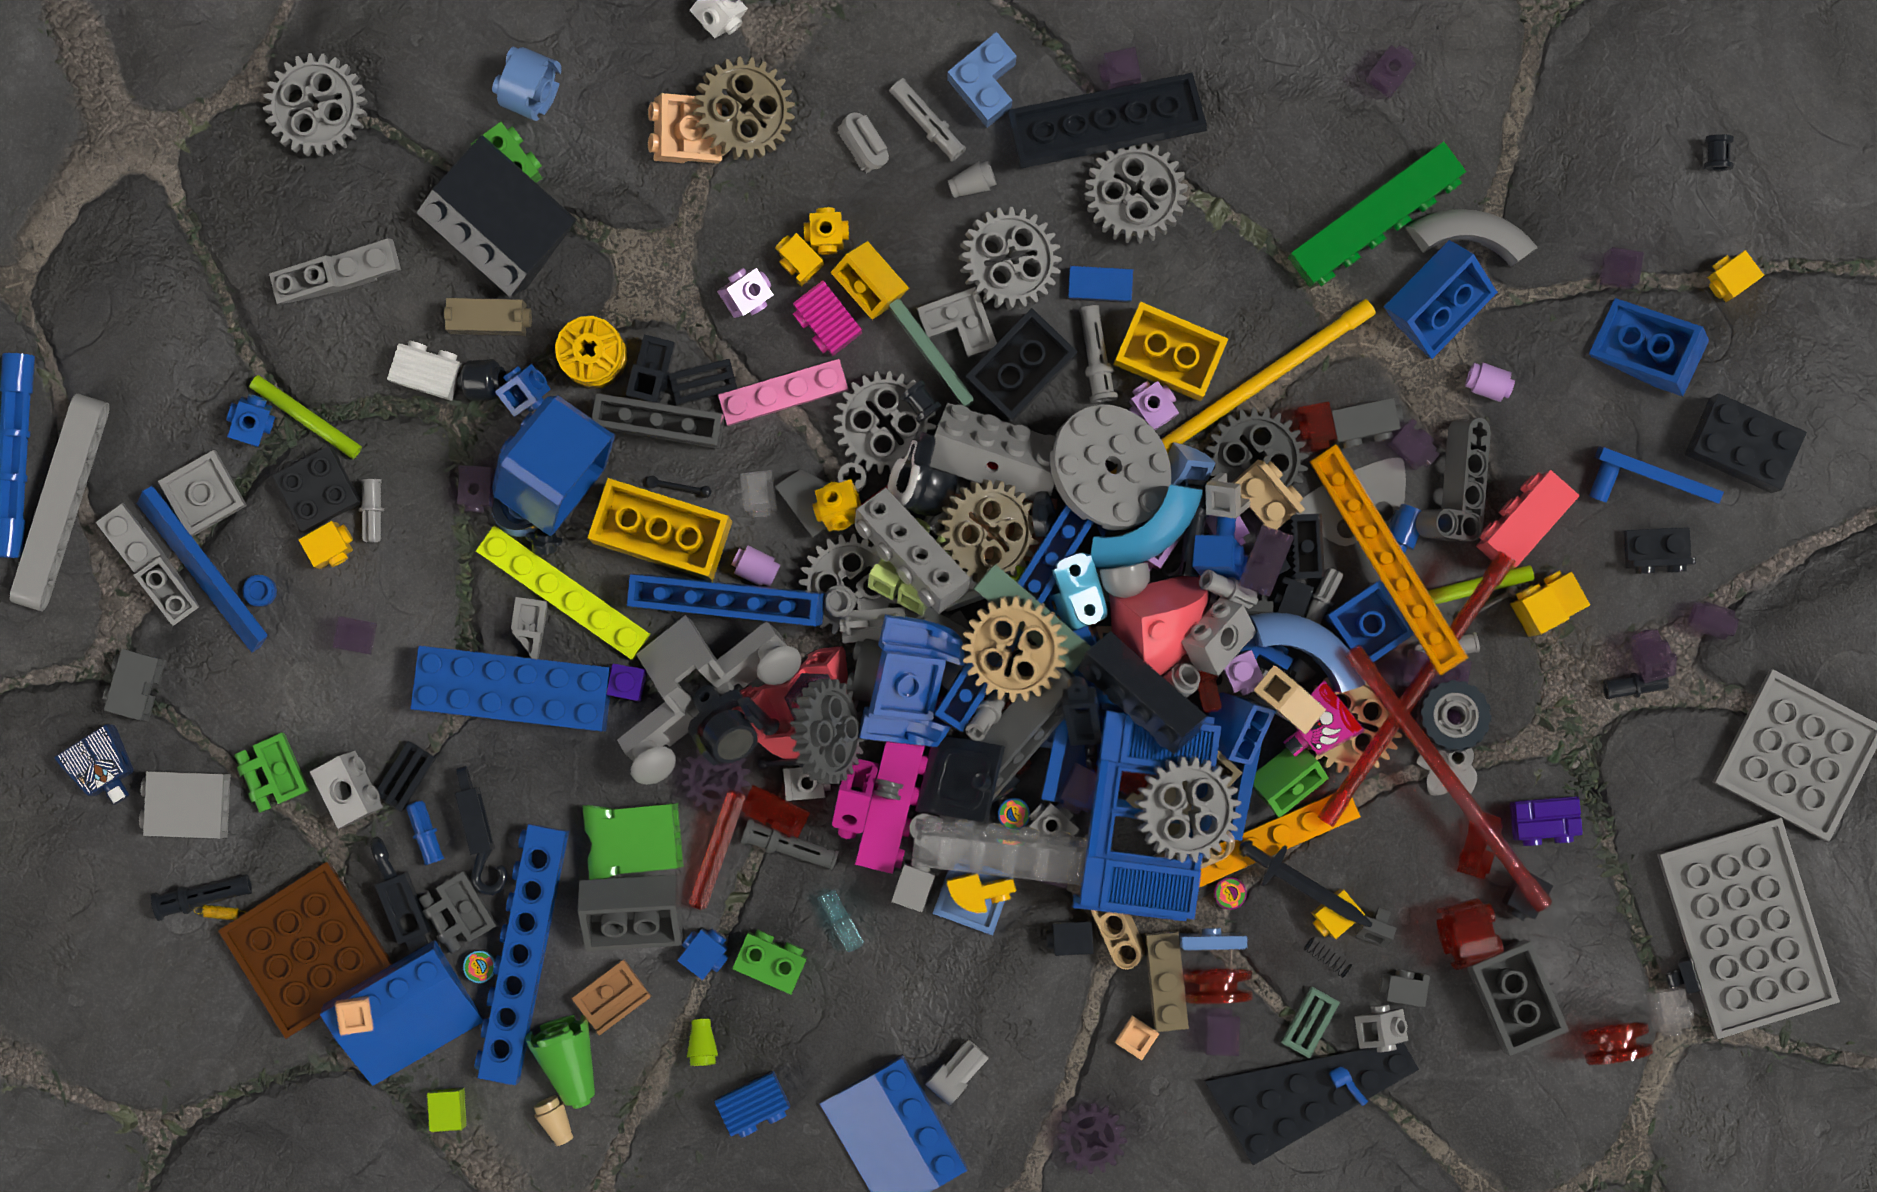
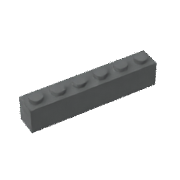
M1055 667L1061 676L1059 679L1049 676L1053 685L1050 689L1042 684L1040 685L1042 690L1041 696H1036L1031 690L1028 701H1025L1021 693H1018L1016 700L1005 711L1001 712L1002 715L999 721L993 724L986 733L985 738L979 741L1005 746L993 800L1065 718L1063 689H1067V681L1075 677L1065 667ZM939 815L948 827L967 831L974 823V821Z

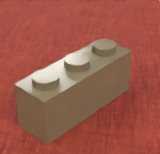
M1170 930L1144 933L1154 1029L1156 1032L1189 1029L1179 932Z

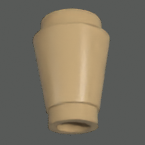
M556 1095L548 1097L534 1106L536 1112L534 1117L556 1146L563 1145L573 1139L564 1103L559 1101Z

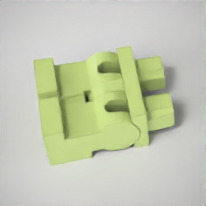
M915 518L919 522V524L929 533L930 526L928 525V523L919 518ZM939 536L936 542L940 545L945 542V538ZM882 558L878 564H875L869 573L868 588L891 600L898 593V604L923 616L927 606L920 600L918 591L911 584L907 585L900 579L895 566L890 561L886 562Z

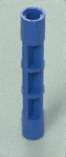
M3 353L1 363L0 557L21 558L24 548L25 520H23L25 483L28 481L26 464L28 439L30 438V431H28L30 396L33 394L35 356L20 353Z

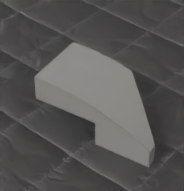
M515 597L511 625L512 633L519 639L531 658L538 659L543 639L548 601Z

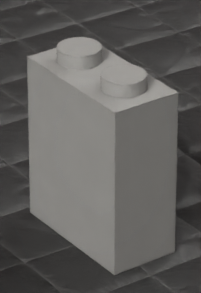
M147 771L146 778H143L141 782V795L145 797V807L140 812L139 826L143 829V836L228 838L231 774Z

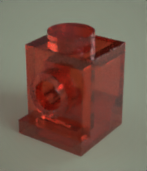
M1329 401L1298 407L1294 412L1295 417L1302 416L1303 421L1298 423L1299 430L1301 431L1300 436L1302 440H1307L1308 447H1311V452L1330 448L1329 443L1335 441L1337 436Z

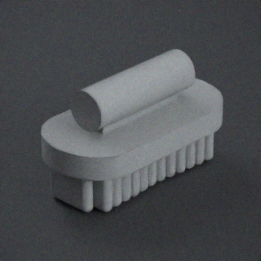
M859 113L847 115L838 127L839 131L837 133L842 138V141H844V144H847L846 146L849 147L856 163L861 167V171L865 170L866 173H869L873 169H880L889 159L887 147L867 115L863 116Z

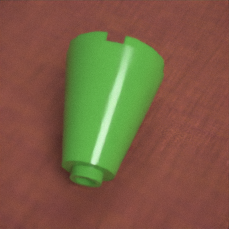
M574 1015L547 1022L540 1026L541 1032L535 1036L532 1031L529 1032L525 1037L527 1046L563 1103L567 1106H572L574 1109L590 1104V1099L595 1095L589 1024L585 1015H581V1019L576 1021Z

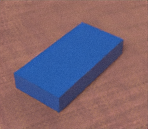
M1070 266L1068 299L1131 302L1133 269Z

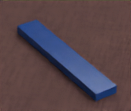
M150 486L142 491L137 505L251 653L259 649L267 638V633L156 489Z

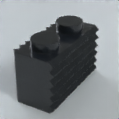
M1322 514L1292 515L1286 521L1289 524L1286 527L1289 530L1287 535L1290 536L1287 539L1290 542L1287 546L1290 550L1287 553L1291 555L1288 558L1291 561L1289 564L1291 569L1288 572L1292 574L1289 578L1296 581L1325 578Z

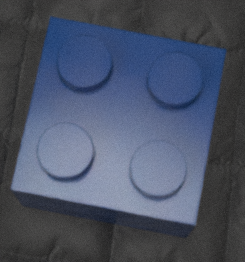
M1381 579L1375 581L1323 617L1336 637L1350 650L1360 669L1367 667L1414 635Z

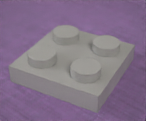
M215 450L210 451L158 481L180 522L192 537L247 506Z

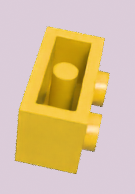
M868 241L847 253L830 272L872 320L888 310L889 304L897 298L899 300L909 289Z

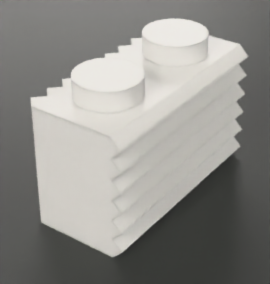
M410 340L408 345L399 343L387 380L452 401L457 387V376L463 368V364L456 361L457 355L443 350H439L438 355L426 352V345Z

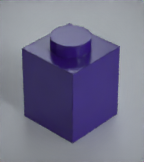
M613 663L607 695L642 701L647 671Z

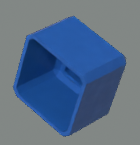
M560 396L546 397L534 413L530 412L524 418L518 433L514 437L511 435L503 444L493 482L494 497L549 536L553 535L606 468L615 435Z

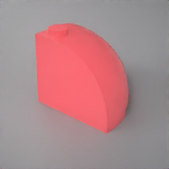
M1183 575L1149 583L1141 593L1128 598L1114 597L1109 594L1112 633L1161 676L1172 669L1186 655L1187 652L1181 641L1206 614L1208 590L1200 588V575L1199 577Z

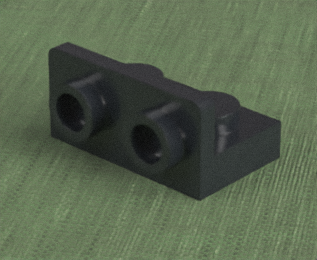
M1690 527L1624 531L1626 569L1635 568L1636 574L1655 573V567H1667V573L1687 572V566L1696 564V558H1691Z

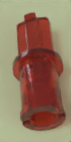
M1198 670L1200 674L1198 690L1203 711L1209 713L1220 710L1222 704L1216 680L1219 678L1218 675Z

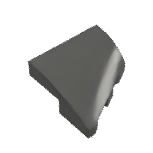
M801 469L780 482L775 488L814 538L826 529L823 521H817L813 510V503L817 502L815 490L821 489L829 483Z

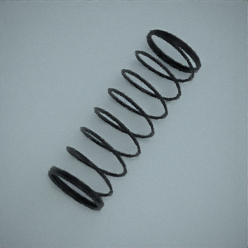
M1312 937L1304 947V951L1307 950V953H1310L1308 952V949L1315 939L1314 937ZM1328 952L1322 957V958H1324V959H1323V962H1324L1325 957H1326V955L1328 954ZM1333 956L1328 960V961H1329V963H1328V968H1331V967H1329V964H1330V961L1332 960ZM1349 964L1343 973L1340 974L1342 978L1349 972L1352 964Z

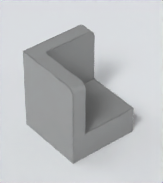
M1220 472L1205 485L1206 515L1236 519L1250 507V499L1241 498L1240 484L1227 482V473Z

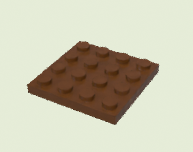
M329 861L218 930L285 1039L321 1018L320 1013L323 1004L393 964Z

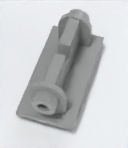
M905 607L853 610L850 614L840 619V632H842L843 643L864 642L865 639L879 641L885 615L905 617Z

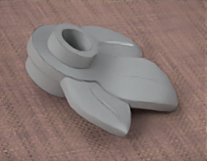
M1434 746L1426 748L1418 757L1417 764L1429 770L1427 776L1429 794L1433 796L1443 795L1454 788L1461 796L1468 797L1474 790L1477 782V773L1472 766L1474 759L1473 749L1470 748L1461 752L1464 754L1463 759L1455 761L1452 759L1453 753H1446L1444 750L1439 751L1434 749Z

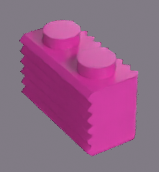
M823 280L793 303L794 308L797 310L793 313V316L803 329L807 326L812 329L816 335L812 340L823 354L828 350L832 356L836 355L862 334V329Z

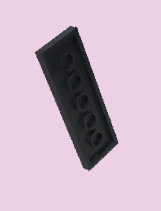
M1193 72L1008 110L1009 122L1021 169L1207 131V123Z

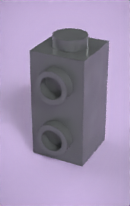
M1394 398L1333 410L1328 414L1334 445L1343 443L1344 449L1363 445L1362 439L1374 437L1375 442L1394 438L1393 433L1400 430V424L1404 422L1402 408L1400 405H1395Z

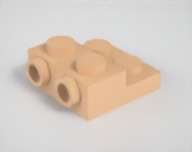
M661 93L654 98V102L650 103L648 118L649 121H654V133L649 135L648 150L654 153V161L685 163L687 161L719 163L722 161V146L719 144L713 149L710 148L714 139L712 137L702 139V135L707 131L706 128L695 126L702 119L701 116L692 114L696 108L701 106L693 102L695 96ZM717 103L716 110L722 116V104Z

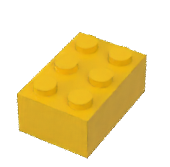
M1140 301L1113 365L1153 382L1158 381L1162 386L1167 385L1170 389L1201 402L1228 338Z

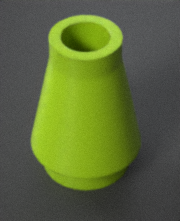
M711 1019L691 1020L692 1028L686 1057L690 1058V1066L715 1065V1057L718 1056L711 1028Z

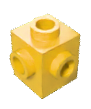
M824 207L816 209V213H809L810 222L804 223L805 242L811 241V248L814 251H818V254L821 255L836 254L837 250H844L843 240H849L848 221H842L841 212H835V208ZM821 226H832V230L829 233L825 234L820 231Z
M851 479L840 483L832 482L821 489L815 490L817 502L813 503V510L817 521H823L828 531L844 530L850 525L855 524L856 509L861 506V501Z

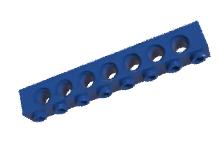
M528 824L527 830L522 829L518 847L523 849L521 861L515 862L512 879L517 880L515 892L509 893L506 904V911L510 912L508 924H503L500 934V943H504L502 956L497 955L493 974L498 975L496 987L490 988L487 999V1006H492L490 1018L484 1019L481 1029V1037L485 1038L483 1051L478 1050L475 1059L474 1069L479 1070V1079L510 1085H517L520 1082L527 1048L525 1037L531 1028L569 837V831ZM537 849L544 851L547 855V863L542 868L535 866L532 862V854ZM530 881L537 882L541 887V894L537 899H532L526 894L525 888ZM523 913H529L534 917L535 925L532 930H525L520 926L519 918ZM517 944L524 945L528 949L529 955L525 962H520L513 956V949ZM510 976H516L521 980L522 989L519 993H512L507 988V980ZM503 1008H510L515 1012L516 1020L514 1024L508 1025L501 1020L500 1014ZM496 1040H505L509 1044L510 1051L507 1056H500L495 1052L494 1044Z

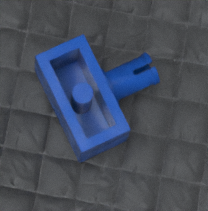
M1217 516L1216 535H1195L1193 567L1200 576L1206 570H1212L1223 577L1237 579L1239 584H1245V574L1250 573L1251 563L1243 546L1235 539L1236 519Z

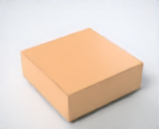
M369 996L336 1001L335 1006L340 1035L373 1031Z
M1132 1015L1115 1040V1043L1140 1060H1143L1159 1033Z

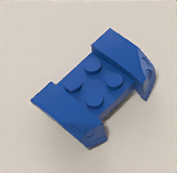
M885 615L878 644L882 648V654L870 707H864L858 734L859 738L937 747L951 728V726L934 716L946 661L965 666V662H963L965 656L964 649H962V638L954 630L927 620Z

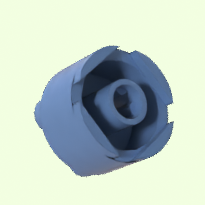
M511 47L506 56V66L502 75H498L493 82L492 92L497 94V101L501 107L537 121L539 120L537 114L545 115L555 99L559 83L554 81L555 74H561V64L525 47L519 49Z

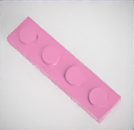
M837 359L722 393L718 397L726 424L731 426L848 391V386L840 360Z

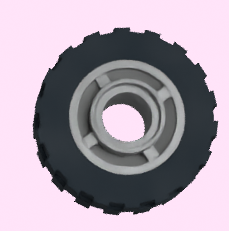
M1449 680L1448 682L1438 684L1423 696L1422 702L1417 708L1418 717L1416 721L1419 724L1421 736L1423 735L1426 739L1425 741L1429 745H1433L1434 749L1444 750L1446 753H1460L1474 747L1484 739V735L1488 733L1490 728L1488 726L1492 718L1489 711L1491 708L1485 699L1486 696L1483 693L1481 694L1476 686H1471L1465 681L1455 682V680ZM1448 709H1455L1459 712L1461 716L1459 725H1454L1448 721Z

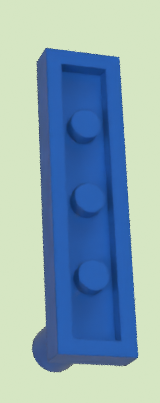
M1599 446L1594 458L1602 460L1589 496L1607 503L1620 468L1718 504L1724 492Z

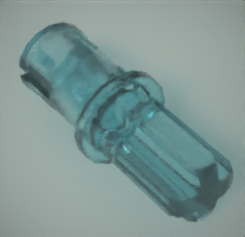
M833 889L829 893L817 898L831 922L829 927H834L846 951L852 952L861 947L863 940L850 919L852 914L847 913L836 890Z

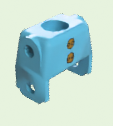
M1076 552L1073 556L1058 561L1056 569L1052 570L1056 583L1043 602L1045 604L1044 607L1050 612H1054L1055 616L1071 630L1095 624L1106 618L1108 614L1100 579L1091 555L1084 552Z

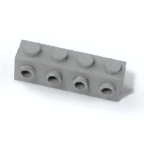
M884 488L856 509L855 528L864 539L869 538L876 546L879 556L884 561H890L895 566L900 579L907 585L911 584L918 591V596L925 606L932 607L939 614L968 592L970 577L887 488Z

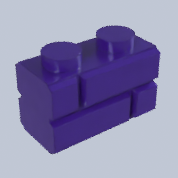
M1572 796L1510 802L1513 839L1522 840L1523 846L1542 845V838H1554L1555 843L1574 842V836L1582 835L1583 833L1579 797Z

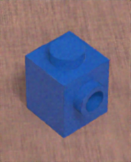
M704 928L699 933L693 930L682 944L686 950L677 961L701 980H704L711 970L717 973L727 961L728 957L724 953L728 947L723 944L726 938L713 928L709 932Z

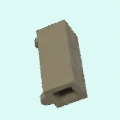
M446 298V307L444 309L445 330L450 334L526 336V327H531L532 312L531 308H527V304L523 300Z

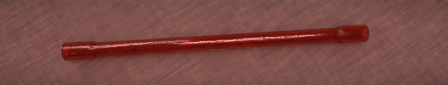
M1501 551L1498 552L1491 562L1482 580L1449 626L1458 641H1460L1495 588L1501 584L1516 562ZM1429 657L1338 790L1331 795L1317 817L1331 827H1334L1356 790L1438 673Z
M1359 644L1344 655L1360 678L1368 684L1519 885L1520 891L1535 911L1540 912L1546 909L1552 903L1551 898L1539 882L1531 876L1378 672L1377 666Z

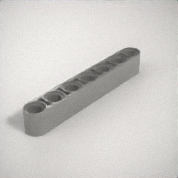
M75 394L70 402L10 591V601L12 603L44 611L50 601L108 418V402L81 394Z

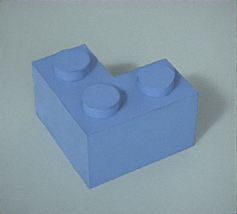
M997 32L951 68L947 74L949 83L987 128L1012 108V99L996 80L1016 65L1017 56Z

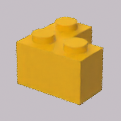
M1559 570L1544 578L1545 585L1542 587L1538 583L1515 594L1518 600L1510 605L1528 637L1541 635L1569 620V617L1590 606L1572 572L1562 574Z

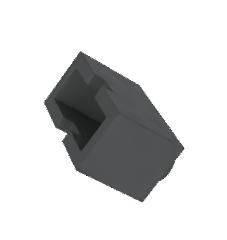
M121 649L120 654H116L112 663L111 671L114 672L112 683L107 685L103 694L104 711L140 721H149L156 696L150 695L153 683L160 684L166 660L128 649Z

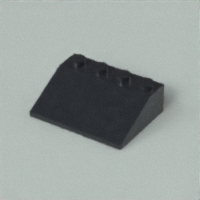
M483 135L476 140L433 188L417 211L419 216L509 297L529 287L577 221L575 217Z

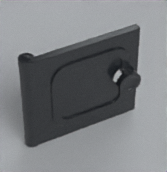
M945 736L937 747L931 746L915 811L919 814L932 813L987 824L1005 746Z

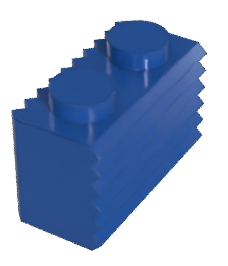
M774 1071L730 1091L714 1101L730 1136L738 1133L740 1138L757 1131L756 1124L766 1119L769 1124H772L786 1117L785 1110L790 1107L789 1101Z

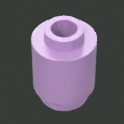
M1483 362L1481 365L1473 363L1467 375L1465 387L1471 388L1472 393L1501 402L1503 397H1510L1515 380L1510 379L1511 372Z
M749 545L745 551L739 548L731 564L736 567L734 574L758 586L763 584L768 587L771 586L780 567V564L774 562L775 558Z

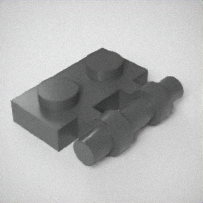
M465 871L436 888L442 898L437 903L434 902L430 893L418 899L424 908V911H422L426 920H431L439 933L437 936L441 945L445 943L451 954L462 948L456 938L460 933H463L468 943L498 926ZM446 908H448L457 923L451 928L441 913Z

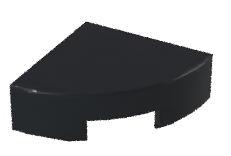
M1048 491L1037 492L1033 504L1034 531L1036 537L1047 536L1058 518Z

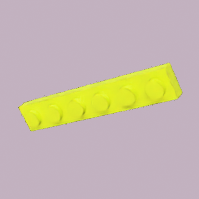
M495 525L476 550L480 555L631 660L634 659L651 635Z

